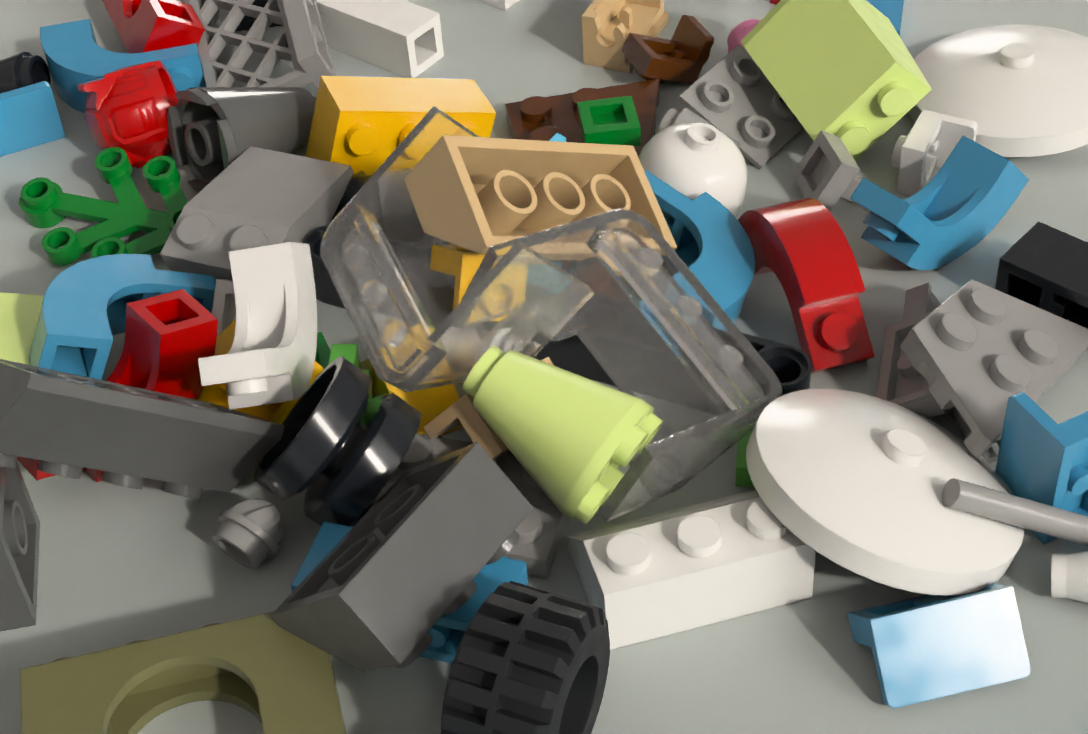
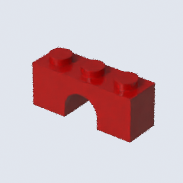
M102 0L128 53L149 52L197 43L198 46L205 30L192 5L175 0Z

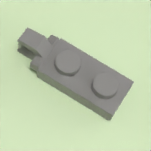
M929 282L906 290L903 320L885 327L876 391L877 398L910 409L928 419L945 414L946 410L940 408L929 391L927 380L920 372L915 370L900 345L915 325L941 305L931 291L932 286Z

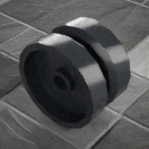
M339 356L316 377L281 424L284 425L282 438L258 462L253 475L254 481L282 500L297 495L307 488L304 497V512L308 518L322 526L324 521L350 526L374 501L394 474L417 433L422 414L392 391L381 394L368 402L372 378L343 356Z

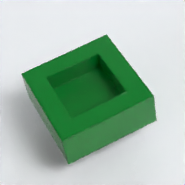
M632 95L577 102L578 124L583 143L641 146V127Z

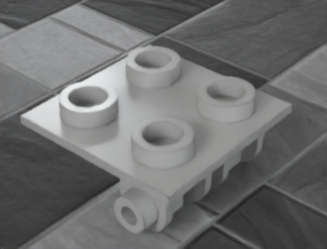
M737 45L677 98L688 109L729 135L732 139L741 143L740 151L742 155L759 170L804 128L748 52L740 45Z

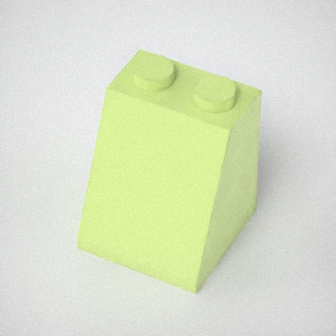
M780 0L741 40L743 47L813 141L820 131L839 136L855 161L932 90L889 18L866 0Z

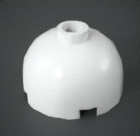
M706 123L675 124L661 129L642 148L638 158L644 171L647 170L691 200L707 192L726 207L735 218L739 215L745 198L747 184L746 163L738 146L714 126Z

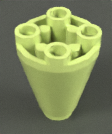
M495 345L491 346L480 357L468 374L462 387L463 391L474 398L472 406L561 513L571 520L579 519L584 524L591 520L600 507L602 509L606 507L626 479L627 475L617 469L619 465L625 468L636 453L641 454L663 423L662 419L652 413L654 407L641 398L515 350H509L505 353Z

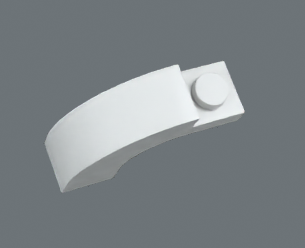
M285 242L229 251L236 304L235 336L231 349L227 354L198 358L202 386L226 383L229 410L296 400L303 395L311 380L317 347V302L310 246L305 243Z

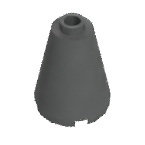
M193 87L178 91L174 96L179 98L178 105L169 107L167 113L168 138L173 157L178 167L188 165L196 179L187 182L199 193L250 146L291 154L308 143L316 97L312 96L308 90L302 87Z

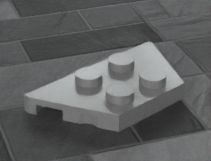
M971 279L915 325L900 347L915 370L920 372L927 380L929 391L940 408L947 410L952 409L955 405L972 431L965 439L964 444L970 453L979 459L1002 436L1008 398L1019 392H1025L1036 402L1088 350V329Z

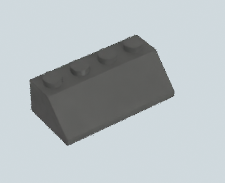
M0 359V467L15 468L19 456L40 460L38 470L61 477L80 479L82 469L89 468L103 471L101 480L110 484L142 489L144 479L148 478L163 481L161 490L164 492L201 499L203 488L230 492L282 438L284 425L234 409L229 410L228 407L215 403Z

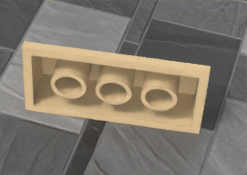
M443 135L404 178L424 233L478 254H670L677 248L634 146Z

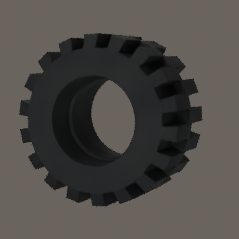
M513 581L500 584L476 612L456 652L443 699L441 734H591L602 702L610 658L608 621L603 609Z

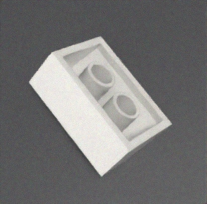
M757 490L566 536L567 547L589 604L602 608L605 612L606 620L608 621L610 650L810 599L813 594L816 551L800 540L776 518L761 499Z

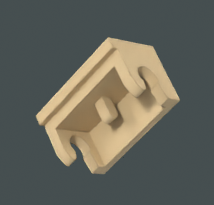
M594 0L581 15L584 64L630 74L635 66L622 52L628 34L634 33L658 37L669 22V13L664 12V0Z

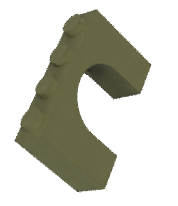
M274 611L224 623L208 624L194 630L150 640L134 641L124 646L76 657L60 658L50 663L20 669L22 734H137L146 724L160 714L177 706L197 701H222L242 707L252 713L262 723L263 734H346L331 655L281 628L270 616Z

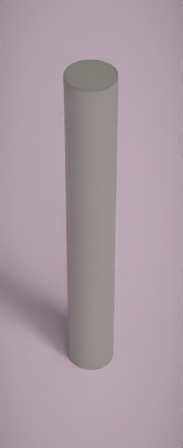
M955 478L948 480L943 488L942 502L946 507L1088 546V516Z

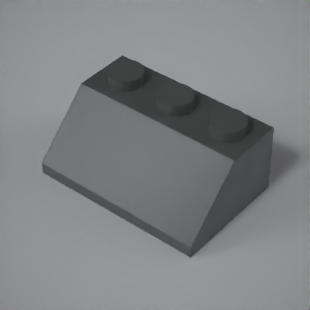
M478 442L405 471L270 616L281 628L363 673L394 665L398 669H402L418 659L430 646L433 637L428 631L442 615L453 613L471 598L477 589V584L473 579L485 564L489 565L496 562L515 546L520 537L515 529L532 511L533 506Z

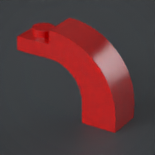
M808 197L748 210L743 213L738 222L744 228L754 250V275L773 271L780 281L791 309L801 350L809 357L812 364L811 374L865 362L874 358V352L858 297L866 290L851 247L831 212L820 201Z
M184 289L126 303L123 351L115 369L106 381L198 400L204 388L201 384L198 358L215 355L218 319ZM19 456L17 458L36 481L57 476L38 470L40 460ZM83 468L96 482L102 481L103 471Z

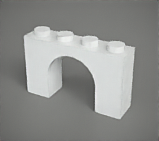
M410 0L316 1L330 48L405 78L417 77L444 57L440 15L438 12L408 2ZM519 0L478 1L506 11Z

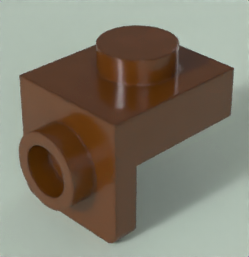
M682 15L671 40L629 33L622 52L636 67V73L646 81L660 78V84H663L665 80L693 84L697 81L703 65L709 58L714 37L694 16Z

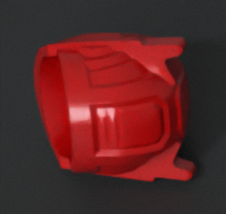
M160 60L123 67L105 74L103 78L78 85L80 93L89 92L85 103V120L92 139L97 147H100L101 151L111 147L122 148L127 153L132 168L136 167L137 169L143 167L154 157L165 156L172 152L168 138L167 113L169 107L178 105L179 98L174 97L177 89L167 68Z

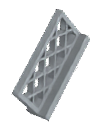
M188 0L189 5H192L205 29L198 44V50L206 87H231L233 82L238 80L247 83L245 87H304L313 82L318 89L321 76H337L316 0H268L264 8L252 5L255 0ZM219 8L230 11L219 29L208 26ZM245 15L257 18L246 36L234 33ZM271 23L283 25L284 27L273 44L261 41ZM227 43L238 46L227 65L216 62V59ZM253 51L266 54L254 73L242 70ZM280 59L293 62V71L276 79L269 77Z

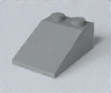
M250 146L184 205L160 255L171 271L214 275L215 280H232L229 251L285 242L303 243L306 235L312 230L330 224L354 172L349 165Z

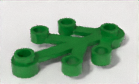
M111 147L101 151L94 161L102 181L111 185L119 203L63 193L62 188L57 183L43 177L28 181L21 189L19 205L28 223L35 228L53 227L62 222L67 216L99 222V224L74 233L72 229L67 227L55 228L43 237L42 247L49 261L57 266L71 264L80 255L91 251L92 258L113 254H146L151 256L162 251L184 205L188 203L179 185L181 176L175 161L168 156H157L150 159L144 165L143 174L150 190L161 194L168 212L146 208L132 180L133 168L127 153L119 147ZM138 230L150 232L126 244L120 239Z

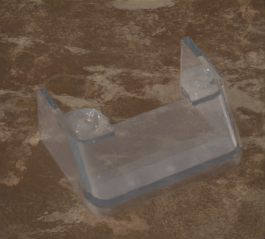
M435 106L430 109L331 221L323 235L320 246V254L377 376L405 392L464 383L480 357L493 345L505 353L509 350H515L534 358L594 295L590 286L525 244L517 241L453 310L455 276L430 270L432 245L455 246V244L424 233L404 178L443 135L479 136Z
M611 210L490 246L453 314L454 319L461 326L510 310L522 327L537 338L547 341H560L577 335L620 391L641 398L654 407L652 413L662 419L663 423L649 445L645 446L640 454L636 453L629 462L630 468L598 511L606 522L681 489L752 431L764 408L773 400L782 396V387L776 374L650 221L640 214L629 210Z

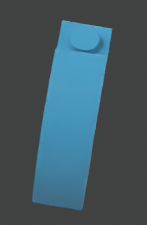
M91 19L40 27L41 45L54 88L67 105L84 113L89 92L80 93L78 91L79 84L103 78L105 74L136 64L160 60L171 75L177 92L193 87H206L197 43L142 53H117L97 45Z
M962 136L938 173L916 194L900 199L863 177L850 199L868 212L863 220V223L868 227L862 234V239L913 269L933 270L948 265L983 240L1007 213L1029 179L1010 160Z
M645 170L644 172L677 245L673 252L662 255L668 258L680 271V273L669 280L659 311L733 330L755 272L754 250L748 235L732 213L707 192L691 200Z
M146 254L104 255L78 262L59 273L46 290L30 348L29 363L33 366L102 380L113 343V335L125 333L126 303L184 289L211 313L216 286L214 275L158 270L154 268L151 255Z

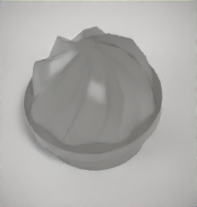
M257 498L242 499L231 509H224L218 516L220 527L212 536V540L226 555L239 564L256 570L265 558L273 559L279 552V544L283 538L285 527L280 518L279 511L271 502Z

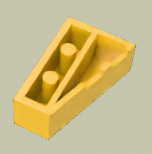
M321 76L306 157L349 165L354 172L353 174L364 171L366 175L376 174L377 169L407 165L413 169L443 135L490 138L496 112L474 79Z

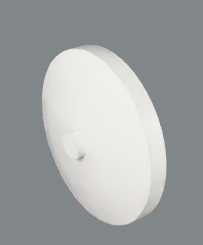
M989 26L967 30L941 39L924 49L914 59L932 89L908 112L914 123L923 109L973 120L978 125L975 142L1003 157L1045 156L1070 151L1088 144V37L1046 26Z
M805 389L790 392L773 400L764 408L749 438L746 448V462L751 481L761 499L776 518L800 540L821 555L875 582L893 588L928 595L948 596L977 592L997 582L1004 575L1022 544L1024 528L949 508L943 504V488L947 481L952 478L1014 494L997 474L996 469L983 456L978 459L970 453L962 439L932 420L895 403L862 393L837 389Z

